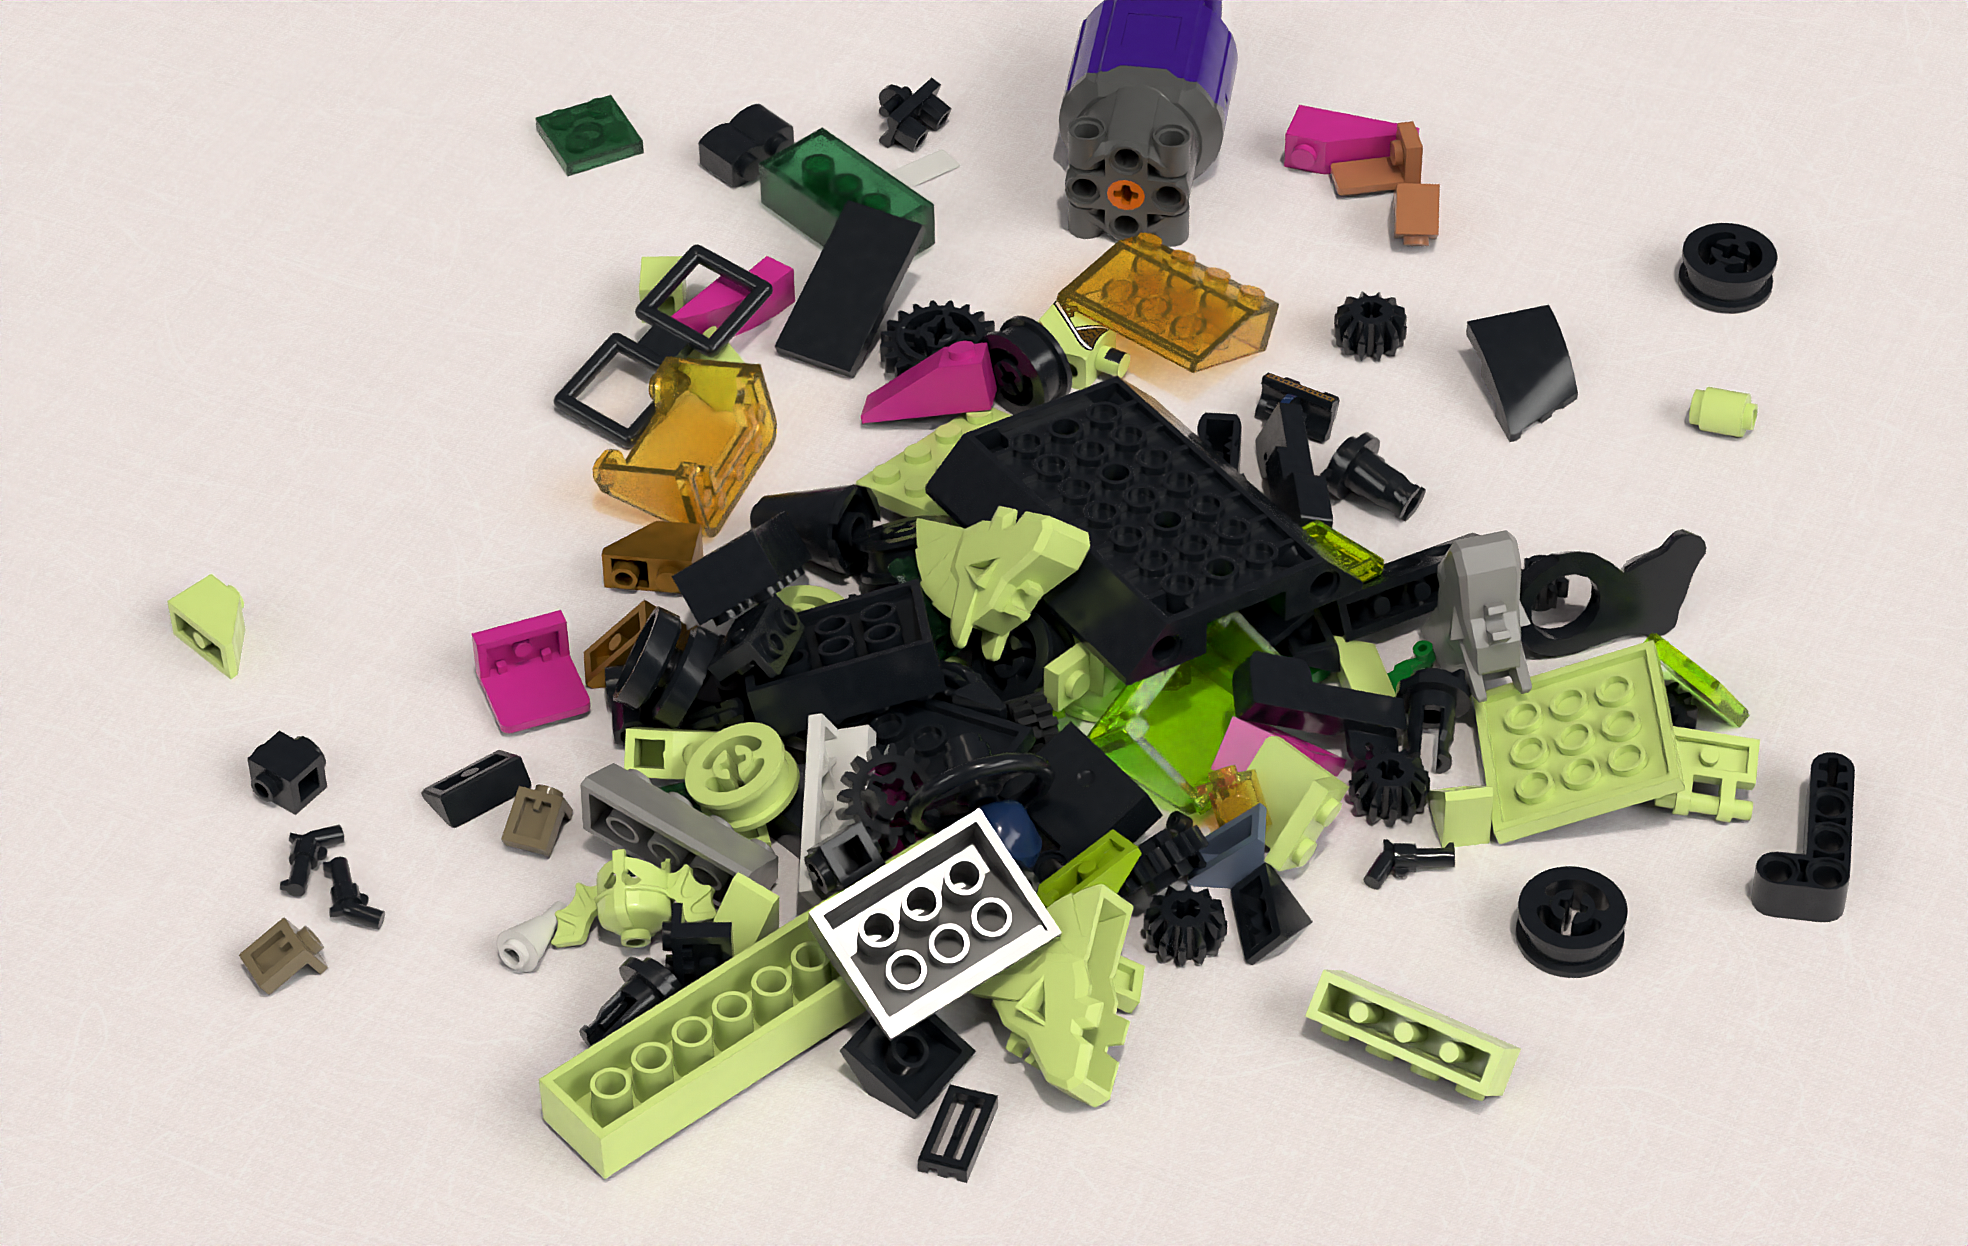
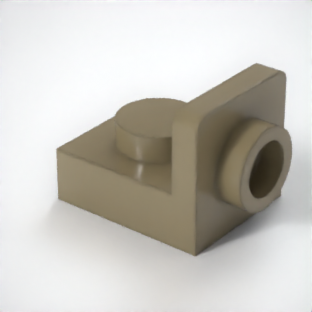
M536 785L535 790L519 786L501 837L502 842L507 846L550 856L562 819L571 820L573 809L563 797L564 794L546 785Z
M285 917L239 954L258 986L268 995L273 993L307 963L320 974L328 969L327 964L319 954L324 949L319 938L306 925L299 930Z

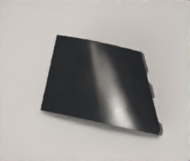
M1549 304L1467 321L1466 335L1482 362L1481 377L1496 402L1495 417L1509 442L1520 439L1522 430L1535 421L1542 424L1552 417L1553 412L1565 408L1577 399L1578 390L1569 352L1560 326Z

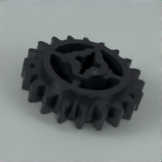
M932 300L929 303V307L924 308L918 304H913L912 313L898 311V321L888 320L887 331H881L880 359L881 362H885V372L895 373L896 378L944 347H949L960 341H971L977 344L983 336L995 331V322L993 320L985 321V312L983 311L971 314L969 304L961 308L954 307V303L951 300L945 305H937Z

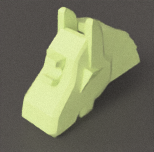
M1002 506L997 508L991 521L983 520L966 529L917 518L916 538L918 548L915 549L922 579L920 584L925 594L933 601L932 604L944 615L951 618L950 635L954 646L960 649L964 648L972 628L982 631L981 646L985 658L990 661L999 660L1010 631L1025 622V620H1028L1031 611L1044 594L1080 568L1090 549L1088 532L1051 516L1027 511L1016 523L1018 510Z
M1104 884L1086 888L1076 894L1069 893L1047 907V911L1062 934L969 992L976 997L993 999L992 1007L998 1011L1003 1025L1011 1030L1005 1049L1021 1058L1024 1051L1030 1047L1031 1052L1025 1059L1027 1063L1041 1070L1048 1083L1070 1097L1092 1107H1097L1110 1100L1119 1062L1107 1053L1108 1047L1124 1045L1130 1024L1129 1020L1116 1015L1118 1000L1113 978L1116 974L1134 906Z

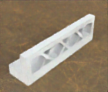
M822 713L809 715L798 889V893L813 906L836 892L825 894L810 878L804 861V857L808 855L806 850L847 825L856 823L854 819L841 820L840 815L849 806L848 803L837 801V795L840 791L849 789V787L845 786L840 779L845 771L854 772L850 763L857 755L867 761L866 752L870 747L876 746V732L869 725L837 729ZM861 801L864 810L871 818L866 802Z

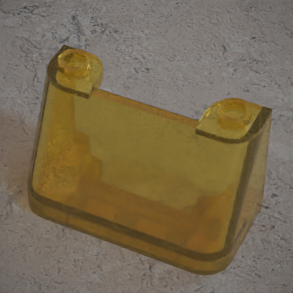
M666 356L656 374H653L649 381V395L654 401L656 414L626 459L622 452L615 449L605 450L596 459L592 468L593 479L600 491L662 521L701 524L702 537L712 538L720 532L774 445L777 435L775 411L761 364Z

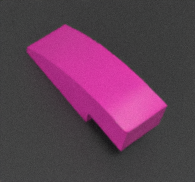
M766 256L749 270V272L768 281L773 287V292L735 336L759 326L795 302L793 268ZM720 276L671 317L703 334L712 326L718 328L750 291Z

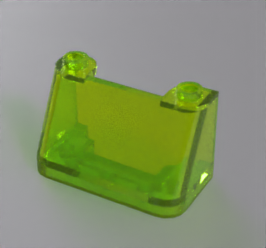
M1238 611L1207 623L1206 654L1131 685H1125L1090 730L1087 737L1138 785L1186 815L1196 812L1202 815L1209 811L1220 798V794L1217 791L1221 782L1215 776L1217 772L1212 770L1211 767L1233 716L1236 717L1232 687L1234 670L1254 651L1280 654Z

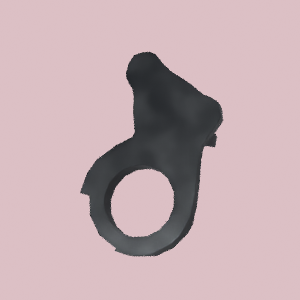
M1677 530L1660 547L1627 560L1621 569L1610 561L1590 552L1566 551L1545 556L1534 562L1521 575L1520 602L1531 623L1521 627V641L1535 653L1545 656H1564L1579 653L1625 635L1663 636L1676 626L1679 610L1686 597L1692 576L1699 562L1706 554L1707 547L1705 541L1701 536L1687 530ZM1574 574L1590 579L1592 584L1591 598L1585 610L1574 621L1562 627L1550 629L1533 624L1532 606L1538 593L1548 583L1561 576Z

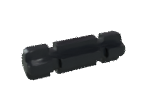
M732 697L723 700L721 703L718 702L685 714L681 722L674 729L721 731L727 727L745 723L748 720L747 711L749 706L747 702H742L739 697Z

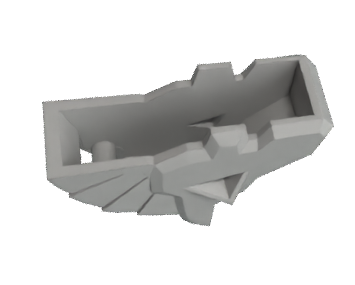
M1507 530L1455 540L1447 551L1445 558L1438 565L1437 576L1440 585L1438 605L1421 628V632L1425 639L1432 643L1436 655L1435 660L1442 669L1450 672L1459 669L1465 671L1466 683L1470 687L1471 694L1479 703L1487 701L1483 681L1510 676L1514 686L1521 694L1529 693L1532 684L1521 642V627L1531 623L1520 602L1521 560L1517 540Z

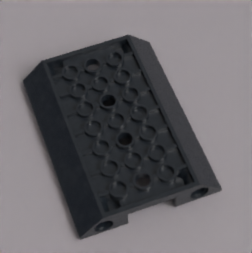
M1118 376L964 433L925 485L926 494L964 529L983 520L991 521L997 508L1002 506L1018 510L1016 523L1027 511L1051 516L1088 532L1090 549L1080 568L1044 594L1038 602L1126 686L1206 654L1207 623L1264 601L1283 620L1287 621L1363 589V581L1161 403Z

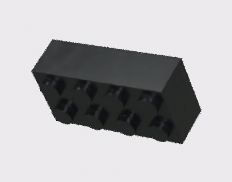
M783 511L705 555L671 577L699 626L712 619L717 627L739 615L752 604H758L768 599L774 593L780 592L781 589L797 580L798 577L805 574L802 565L811 560L812 557L786 511Z

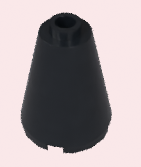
M856 484L765 495L753 506L750 513L752 529L786 511L812 557L809 561L843 575H851V573L860 574L866 567L862 551L854 549L852 540L858 534L873 528V521L881 522V512L877 497L871 488Z

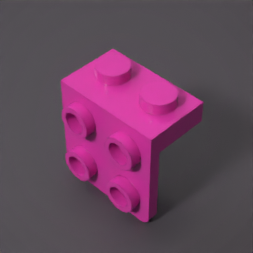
M561 610L472 633L476 674L502 732L513 733L583 714L590 710V698L570 656L567 622Z

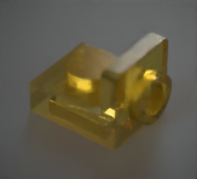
M1235 764L1208 773L1210 782L1196 786L1198 796L1209 795L1219 828L1259 803L1267 808L1255 769L1238 772ZM1267 808L1266 826H1269L1273 823Z

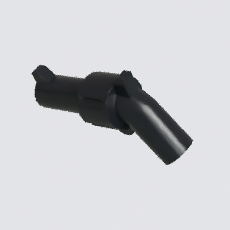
M341 825L312 830L304 835L290 833L289 842L292 844L289 863L292 867L289 878L281 881L280 890L287 891L288 894L295 897L304 895L311 869L316 868L318 860H324L327 857V849L325 847L344 843V833Z
M1383 839V852L1377 856L1363 880L1368 887L1378 890L1392 869L1398 877H1405L1409 872H1416V867H1455L1454 842H1449L1445 848H1416V843H1392L1388 839Z
M335 857L329 862H323V871L331 873L334 885L330 890L333 906L329 909V916H343L352 922L379 930L385 918V911L367 906L369 897L364 893H360L358 885L352 882L348 860L345 857Z

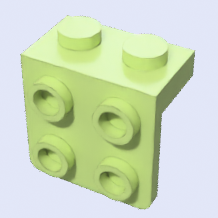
M1271 736L1264 741L1225 804L1224 812L1228 818L1233 820L1259 803L1267 808L1265 845L1271 848L1264 861L1276 870L1284 871L1302 867L1311 858L1317 847V838L1324 827H1327L1338 815L1342 807L1340 801L1349 789V786L1281 737Z

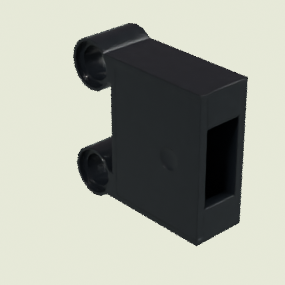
M1071 721L1035 754L1048 759L1055 772V779L1049 792L1026 811L1034 826L1059 849H1050L1040 853L1033 871L1038 877L1039 884L1112 829L1134 843L1163 816L1149 795ZM1024 773L1009 779L1004 784L1001 793L997 795L1000 801L1021 791L1033 781L1035 775Z

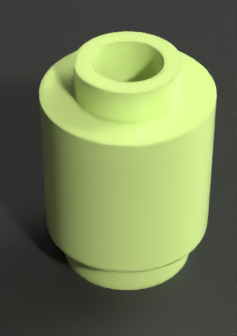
M1707 387L1706 390L1696 389L1690 405L1689 423L1699 425V429L1702 431L1742 438L1746 429H1754L1758 405L1751 403V395L1747 393Z

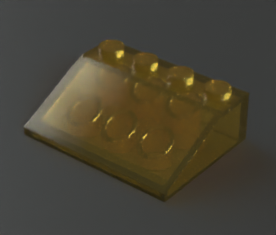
M1144 232L1115 243L1062 289L1056 299L1057 302L1192 373L1266 351L1279 308V303L1267 298L1262 289L1251 285H1242L1230 279L1231 275L1227 271L1215 267H1207L1197 262L1196 256L1192 253L1174 250L1162 244L1163 240L1160 237Z

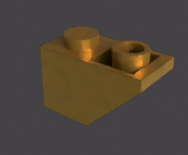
M655 521L604 547L601 556L605 588L681 594L671 576L704 557L701 524Z

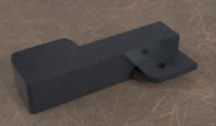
M1279 402L1255 440L1260 473L1263 478L1268 480L1271 501L1310 536L1325 541L1333 525V514L1326 477L1314 475L1302 405Z
M1254 651L1234 670L1232 687L1235 716L1238 719L1334 737L1344 732L1347 753L1354 762L1355 760H1363L1367 753L1365 746L1378 754H1381L1386 746L1392 753L1399 752L1397 738L1407 731L1404 700L1402 698L1313 682L1310 668L1305 660L1266 652Z

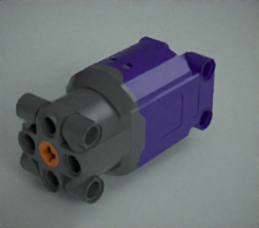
M1104 0L1083 20L1079 29L1059 112L1060 133L1065 147L1068 149L1069 165L1065 178V192L1068 198V230L1073 236L1081 239H1093L1099 237L1105 231L1106 234L1111 235L1114 239L1129 243L1152 235V239L1156 243L1166 247L1179 246L1187 241L1189 237V198L1193 180L1209 168L1220 152L1237 70L1238 54L1236 43L1232 33L1221 19L1222 0Z

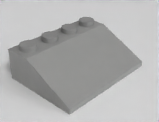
M980 808L814 908L808 915V928L828 959L890 1041L1062 934Z

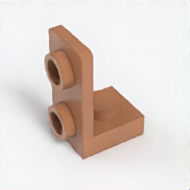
M1414 122L1397 123L1396 140L1390 142L1389 157L1332 163L1330 172L1338 194L1341 196L1359 195L1368 192L1395 190L1397 183L1421 184L1423 145Z

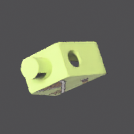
M1062 295L1057 298L1037 321L1055 337L1066 354L1072 372V388L1081 390L1091 386L1102 372L1120 378L1125 375L1130 363V354L1116 349V326L1113 321Z

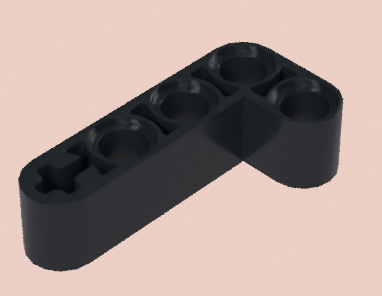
M1826 752L1818 755L1812 761L1806 795L1803 854L1769 852L1763 854L1757 860L1751 901L1753 907L1761 914L1776 918L1812 922H1832L1843 915L1850 880L1855 779L1854 764L1848 757L1835 752Z

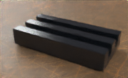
M949 1084L919 1155L918 1171L928 1174L930 1168L937 1169L938 1176L948 1178L949 1173L957 1174V1181L967 1183L998 1109V1095ZM958 1100L966 1101L944 1155H937L936 1153ZM978 1104L983 1105L961 1159L958 1160L956 1156Z

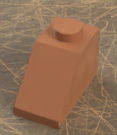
M1397 183L1394 190V238H1403V245L1429 246V239H1437L1439 235L1440 184Z

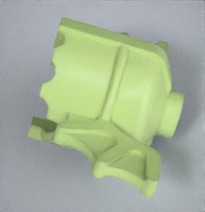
M625 849L612 850V860L604 864L597 873V885L590 887L577 883L572 902L566 908L555 912L558 927L554 938L551 940V944L557 948L584 944L587 940L590 926L598 915L599 922L604 929L621 935V944L623 946H647L651 943V937L656 932L662 930L663 921H672V904L675 901L683 903L684 918L688 923L713 922L717 913L713 904L715 889L710 885L698 883L693 876V869L687 864L683 865L679 871L671 873L670 858L665 859V862H661V868H658L641 859L626 857ZM631 871L637 877L633 878L627 873Z

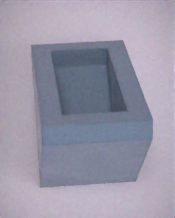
M1259 803L1205 836L1209 845L1201 850L1200 853L1207 865L1203 869L1195 868L1189 873L1187 882L1194 887L1231 889L1265 862L1267 808Z

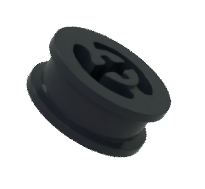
M1713 223L1697 228L1685 239L1682 249L1683 263L1679 269L1678 282L1682 292L1691 301L1701 307L1717 312L1740 313L1755 309L1768 300L1772 293V274L1776 269L1778 255L1775 246L1765 235L1753 228L1740 224Z
M1014 316L1003 323L1000 331L990 332L978 341V343L988 344L997 387L994 399L1010 414L1020 413L1070 393L1072 388V372L1066 354L1055 337L1034 319L1026 316Z
M947 515L909 517L888 522L858 534L852 541L854 549L862 551L866 566L860 573L862 582L871 585H882L921 578L915 549L918 548L916 520L920 518L952 525L951 518Z
M1032 610L1027 621L1025 620V622L1010 631L1000 659L997 661H990L985 658L981 646L982 631L980 632L973 650L972 671L982 676V680L987 683L1002 702L1035 692H1041V695H1043L1044 667L1076 645L1073 634L1053 615L1037 613Z
M1563 866L1545 870L1530 879L1520 893L1515 931L1518 948L1532 965L1554 976L1583 978L1598 974L1609 968L1622 952L1625 938L1624 928L1628 913L1626 899L1622 891L1612 880L1594 870L1575 866ZM1572 908L1579 909V912L1573 918L1570 936L1563 935V932L1570 925Z

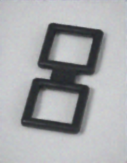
M699 244L691 246L635 309L637 318L652 326L638 343L621 333H612L555 395L553 399L555 407L626 448L635 447L692 384V374L680 367L681 363L693 350L710 358L717 356L771 296L773 292L772 285L768 281ZM698 264L750 291L709 338L658 310ZM618 352L670 381L628 428L576 399Z

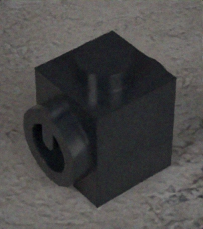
M278 731L266 743L258 746L252 755L247 758L253 792L263 801L273 802L294 815H297L327 788L324 769L326 766L325 756L321 749L307 737L298 736L294 739Z
M861 821L847 825L806 850L808 855L804 857L810 878L825 894L846 889L886 864L880 855L882 849L877 838L869 828H864Z

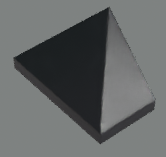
M1266 862L1230 889L1245 961L1251 965H1254L1313 922L1274 868Z

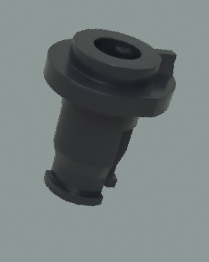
M1365 432L1357 438L1354 436L1347 438L1333 454L1327 468L1320 473V476L1326 477L1328 492L1338 499L1346 498L1351 492L1358 496H1365L1375 504L1394 512L1395 517L1398 519L1401 518L1407 521L1422 502L1426 489L1422 486L1414 485L1404 474L1385 463V459L1378 455L1380 440L1369 432Z
M1439 668L1417 670L1410 677L1399 681L1395 697L1404 700L1405 713L1408 714L1406 737L1409 750L1407 753L1409 758H1420L1423 728L1439 729L1436 773L1441 774L1448 771L1452 766V756L1449 754V751L1454 741L1455 720L1469 711L1472 694L1465 680V671L1462 669L1454 672Z
M629 957L619 967L620 975L625 983L600 1008L596 1019L589 1026L584 1025L579 1030L580 1036L588 1047H591L682 990L683 986L658 961L646 957L643 961L635 957Z

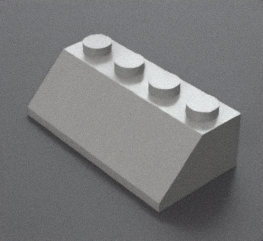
M612 763L586 776L580 784L584 830L618 849H625L626 854L633 858L649 862L658 868H661V862H665V859L670 858L671 873L679 871L683 865L687 864L693 869V876L698 883L710 885L715 889L713 903L719 907L732 879L738 872L768 890L771 889L778 879V856L775 855V852L769 845L759 839L753 838L749 840L738 834L727 821L719 816L711 815L709 817L694 809L692 804L682 795L676 792H669L668 794L652 785L646 775L638 770H626Z

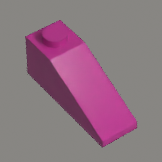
M1299 104L1285 134L1284 167L1325 175L1331 174L1332 163L1389 157L1390 142L1396 140L1397 123Z
M971 341L956 342L949 347L940 349L867 395L861 413L862 424L991 410L997 387L988 344H974Z

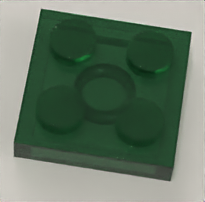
M612 95L594 98L588 102L565 109H558L552 113L535 118L538 134L567 177L644 153L642 138Z

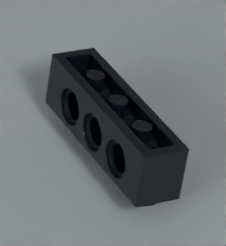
M1472 532L1371 568L1376 573L1362 580V590L1319 607L1333 636L1343 637L1347 643L1434 611L1438 605V591L1440 587L1437 576L1438 565L1445 558L1447 551L1455 540L1479 536V534Z

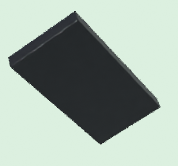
M847 200L774 346L777 352L854 379L926 233L924 225Z

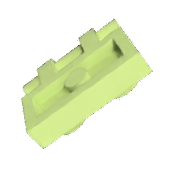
M1673 726L1685 790L1654 799V806L1671 808L1672 814L1687 816L1690 811L1715 815V820L1731 822L1732 818L1750 821L1753 802L1735 799L1736 788L1752 791L1756 784L1760 739ZM1693 782L1719 785L1718 796L1692 792Z

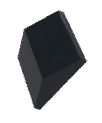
M936 1014L931 1015L891 1041L871 1016L840 1050V1053L868 1095L913 1119L925 1109L976 1052Z

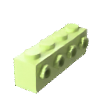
M1323 970L1305 1017L1323 1024L1321 1031L1332 1037L1349 1041L1351 1036L1367 1044L1365 1051L1389 1061H1393L1396 1056L1412 1064L1410 1071L1434 1081H1438L1441 1076L1457 1084L1455 1091L1478 1101H1483L1485 1096H1503L1521 1050L1519 1047L1343 970Z

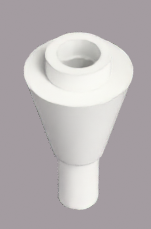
M557 901L541 916L534 917L501 932L497 937V949L502 961L510 968L521 972L533 971L551 940L554 930L558 927L555 912L566 908L567 905Z

